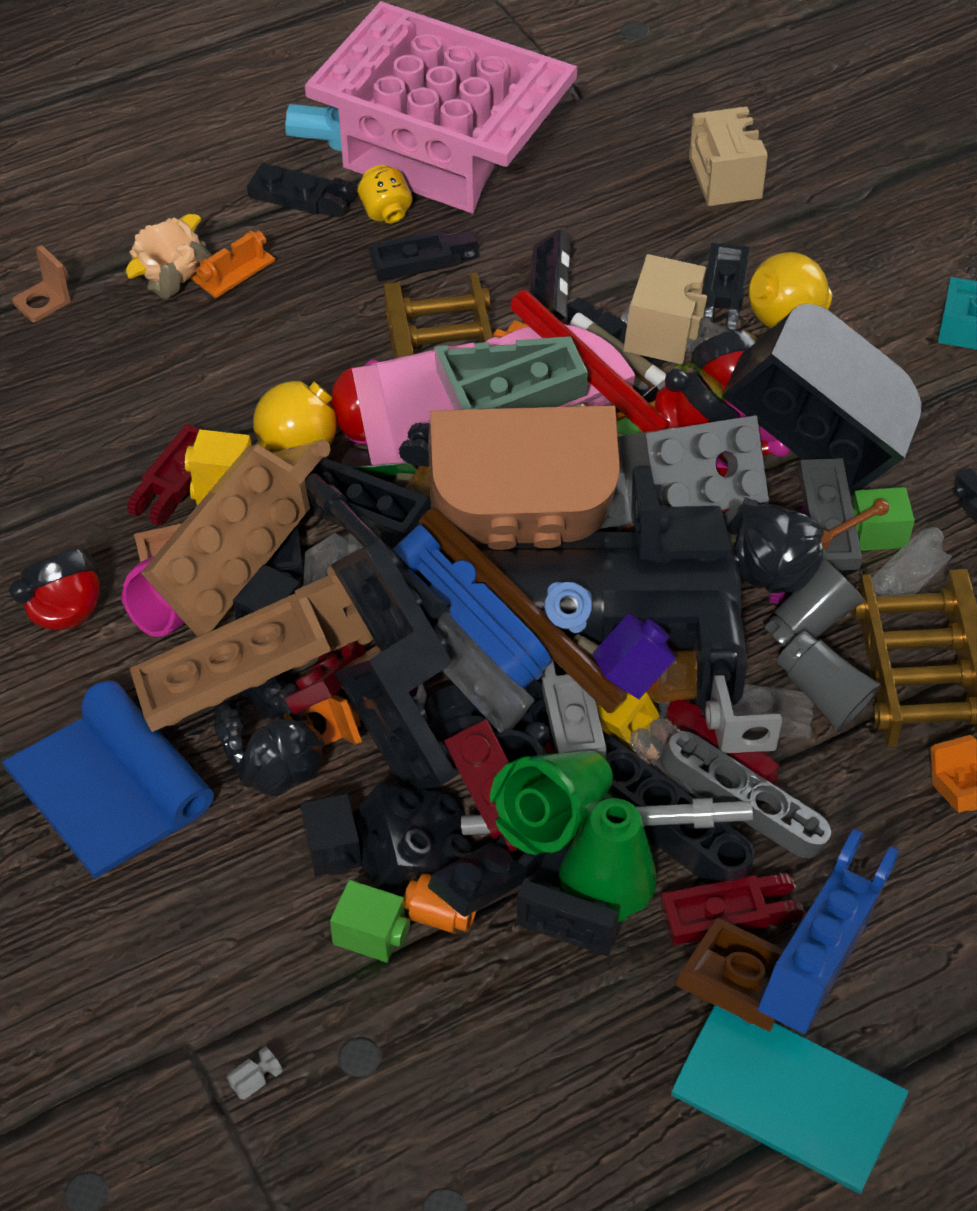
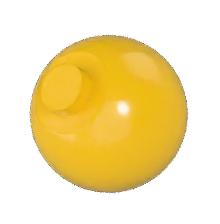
M784 252L769 257L755 270L749 284L748 295L752 311L759 321L770 329L799 305L814 304L828 310L832 301V292L823 270L813 259L800 253Z
M289 381L274 386L262 396L254 412L253 428L258 439L256 444L269 452L297 447L319 440H325L331 446L337 430L336 413L329 404L333 397L316 382L307 386L300 381Z

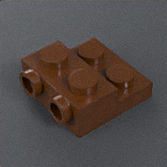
M717 917L682 968L676 986L694 994L701 1000L708 1001L740 1017L747 1023L754 1024L770 1032L777 1020L758 1011L775 965L784 949Z

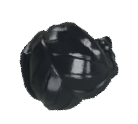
M745 497L738 513L727 527L730 533L737 536L734 551L739 560L741 580L748 582L755 588H765L770 593L798 592L808 584L822 563L823 547L821 539L824 535V528L805 514L799 512L788 513L780 507L767 504L761 505L757 500Z
M276 677L268 679L256 691L272 708L285 712L292 719H277L267 724V726L257 729L250 738L245 753H243L241 733L244 721L240 712L241 707L238 704H230L229 701L224 700L214 708L216 723L214 730L224 745L223 750L227 759L230 760L232 767L238 771L243 786L247 788L252 787L264 795L277 797L289 791L295 784L306 782L318 773L323 761L322 747L325 745V741L320 732L314 728L312 719L308 718V709L294 714L284 698L297 688L296 685L293 683L286 684Z

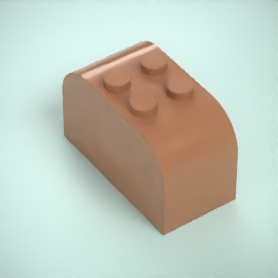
M615 406L430 411L428 451L431 508H437L474 545H488L491 549L505 550L515 547L516 544L534 543V546L538 548H554L560 546L561 542H574L587 538L595 533L606 520L619 478Z

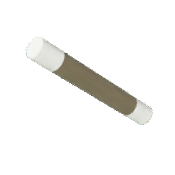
M577 313L572 318L571 326L585 329L606 340L623 356L632 370L655 386L665 379V372L641 355L624 352V343L583 314Z

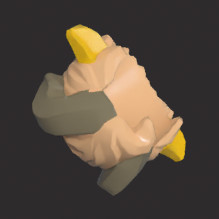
M186 214L178 220L174 217L172 219L168 218L165 222L154 224L153 226H145V230L140 229L139 233L135 234L134 245L131 248L132 250L129 251L133 259L125 270L128 278L133 279L139 275H144L149 279L148 290H152L161 298L168 299L177 294L180 289V283H184L187 279L194 276L200 261L211 257L205 248V242L203 240L199 241L198 236L194 233L201 221V217L196 214Z

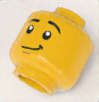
M376 165L368 169L363 174L357 188L367 215L374 221H385L386 223L400 221L413 201L411 191L402 172L397 168L388 167L387 165Z

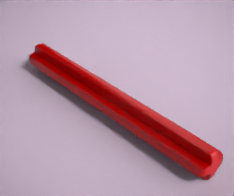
M521 290L511 299V310L541 338L571 336L587 369V381L642 432L668 429L669 422L531 293L527 290Z

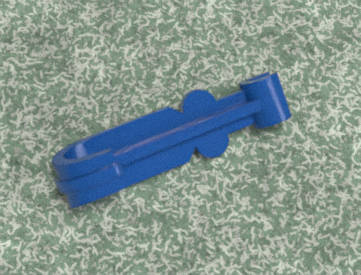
M419 524L393 548L397 556L414 573L418 570L431 583L429 588L445 604L446 608L450 607V617L513 681L522 688H526L533 680L537 681L543 676V671L552 663L551 657L542 643L484 583L474 584L477 574L471 563L461 560L451 564L439 551L441 549L440 544Z

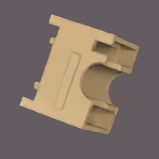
M747 106L693 114L689 159L708 206L761 199L763 196L768 152L765 150L762 140H758V130L746 131V126L753 124L752 117L747 118V115H749Z
M647 254L630 304L624 352L683 365L688 348L687 340H697L700 320L704 317L707 295L702 294L706 272L705 266Z

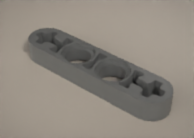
M685 731L676 732L670 737L660 756L661 763L672 776L706 798H713L714 803L752 801L753 820L744 822L801 858L816 857L829 841L831 836L830 826L819 813L699 736ZM681 752L686 754L689 758L683 757L681 755ZM703 765L708 767L706 771L701 769ZM720 774L728 777L734 783L735 788L722 786L715 778V775ZM756 800L767 802L773 807L776 814L764 813L756 805ZM784 818L790 820L788 824L783 822ZM803 831H806L808 834H810V837L806 836L803 833Z

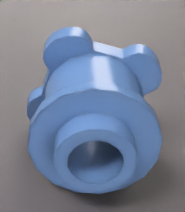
M555 582L551 584L547 590L548 595L543 612L554 625L562 629H569L572 633H579L584 630L587 624L586 620L591 613L592 595L590 591L573 582ZM564 598L572 599L576 604V611L572 614L563 613L559 607L560 601Z

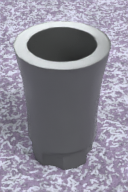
M823 558L819 569L808 584L800 591L792 593L774 611L776 615L769 619L763 627L783 648H786L804 630L817 639L845 614L865 602V599L839 571Z
M805 630L793 639L776 660L785 669L784 671L789 673L787 677L822 711L837 732L843 730L865 709L882 686L840 657L822 640L817 641L816 638H813Z

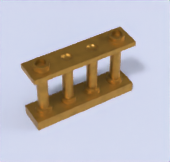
M470 273V294L410 301L409 297L402 298L399 282L384 284L385 313L394 359L413 355V350L418 349V345L470 338H479V343H484L488 339L493 338L487 312L491 311L488 288H481L478 273ZM465 310H472L475 322L420 329H416L415 325L408 326L407 323L412 321V317Z
M950 570L945 588H940L939 593L875 596L871 575H861L858 592L863 596L865 602L851 610L854 620L860 619L872 679L882 685L876 694L877 702L874 706V720L877 730L884 731L887 748L897 746L902 724L967 720L969 725L974 724L977 735V605L968 570ZM940 611L942 615H947L949 622L948 627L942 629L883 632L879 614ZM949 646L950 650H956L958 658L956 665L891 668L887 650ZM958 683L959 687H965L967 695L965 702L900 706L895 686Z

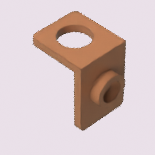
M42 245L36 247L43 281L12 298L14 306L31 322H37L71 303L66 283L69 280L68 272L64 265ZM36 296L49 298L48 304L41 308H32L27 305L28 301Z

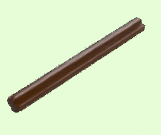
M431 508L420 518L418 523L440 544L441 550L454 562L463 560L471 563L477 574L475 583H484L536 636L550 657L607 713L611 714L622 706L626 700V693L619 686L605 678L600 667L558 626L554 625L548 616L437 508Z

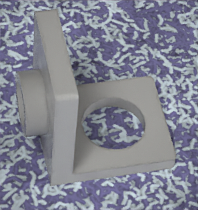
M715 675L710 701L706 702L705 716L708 729H715L719 750L724 753L775 751L782 725L781 714L734 716L724 675ZM753 727L768 729V733L757 740H746L742 737L745 731Z

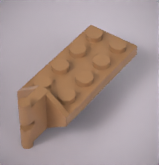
M319 440L275 452H269L258 444L246 447L141 572L197 637L209 633L215 628L233 605V599L259 568L267 563L310 509L305 478L321 458L329 455L330 445L327 441Z
M330 566L327 570L328 576L295 590L293 595L131 667L130 672L142 712L150 730L154 732L162 727L174 725L186 716L208 706H216L230 696L250 687L260 686L274 676L292 668L302 667L310 660L326 655L356 640L359 644L370 643L374 638L332 567Z

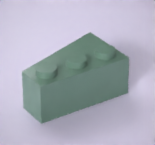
M571 336L516 340V344L489 346V342L475 343V347L448 349V345L434 346L436 371L454 410L557 407L587 394L588 372Z

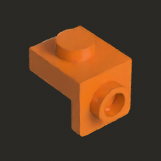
M972 735L933 745L931 747L933 787L958 813L977 810V739Z

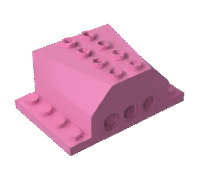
M380 1L305 84V93L307 98L339 109L344 168L364 174L368 169L376 165H387L388 167L397 168L402 172L411 192L473 214L482 189L494 166L498 164L507 167L577 79V66Z

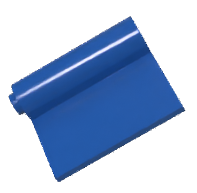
M115 681L99 682L87 690L82 702L81 719L2 761L5 770L94 879L198 819L208 810L214 798L211 788L159 729L154 732L150 730L141 708L120 684Z

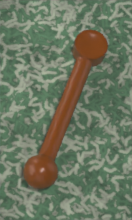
M877 499L870 509L829 531L824 530V535L821 539L823 549L830 546L831 539L875 515H886L889 511L888 502L884 499Z

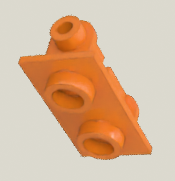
M250 230L245 233V236L231 244L232 251L224 248L208 259L201 260L200 266L196 268L197 273L191 279L216 299L275 262V258L263 249V245L266 244V238L259 230L255 232Z

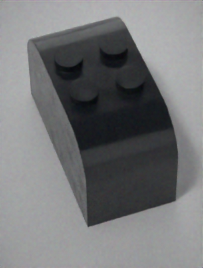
M802 304L795 307L746 349L739 357L721 396L746 416L757 415L760 427L803 460L843 458L851 497L855 491L863 489L905 458L921 416L920 396L907 373L833 313L814 304Z

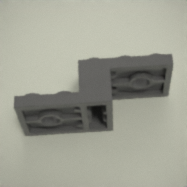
M757 415L617 436L619 478L608 515L599 529L632 523L633 468L651 467L654 484L662 485L663 506H719L721 510L740 507L745 497L757 500L759 503L768 502L769 497ZM720 453L728 461V470L723 477L716 469V459Z

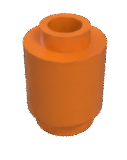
M423 873L418 881L411 880L404 896L405 909H409V919L411 921L454 934L457 930L469 932L477 911L463 917L427 887L432 875Z

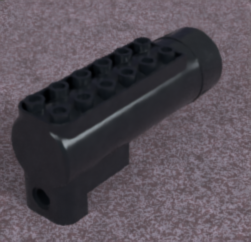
M595 532L582 540L561 542L560 546L554 548H538L534 546V543L516 544L515 547L505 550L491 549L488 545H475L542 611L545 610L547 590L555 582H573L589 590L592 595L591 613L586 620L585 629L579 633H572L569 629L560 628L571 640L577 634H580L600 645L628 613L643 623L650 619L668 634L669 639L666 643L676 657L673 663L659 677L660 680L668 684H693L695 705L700 707L701 710H705L706 702L710 701L714 676L724 675L731 705L734 706L741 700L744 692L747 652L741 617L740 567L738 556L733 549L732 557L718 558L711 562H703L696 559H672L669 562L657 563L650 560H640L634 532ZM439 549L451 564L455 563L447 554ZM417 570L415 574L430 587L431 583ZM564 598L560 601L559 607L563 613L572 614L576 611V604L572 599ZM450 607L446 608L444 614L439 618H431L425 610L423 611L432 628L437 630L444 638L448 647L447 654L450 659L489 658L450 617Z

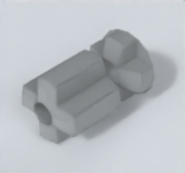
M267 1047L259 1051L260 1062L256 1064L252 1060L247 1059L227 1074L230 1087L240 1099L245 1100L266 1084L265 1073L269 1072L274 1076H278L283 1072L279 1062Z

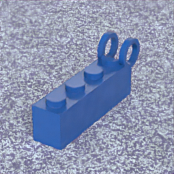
M855 828L850 833L832 874L777 961L758 1008V1011L803 1034H806L865 930L900 852L899 849L893 846L889 847L873 882L847 870L863 837V832Z

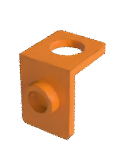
M334 695L307 708L309 713L317 712L324 718L325 728L321 735L324 738L325 745L341 738L354 745L362 742L357 729L361 726L360 719L350 701L347 702L346 699ZM284 713L285 719H292L290 716Z

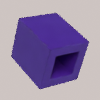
M630 613L624 617L592 653L605 678L638 700L676 659L666 643L669 639L668 634L654 621L648 619L643 623Z

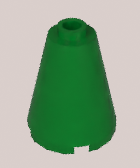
M579 751L521 757L506 764L495 776L490 791V803L495 802L499 818L495 819L499 831L511 845L527 854L554 853L563 849L574 839L594 807L601 802L609 791L613 781L609 763L596 752Z
M610 798L598 803L590 813L562 859L559 877L560 889L563 893L583 900L596 899L605 903L610 909L618 911L617 923L628 920L629 915L636 913L640 909L642 912L649 905L656 889L657 873L639 811L626 800Z

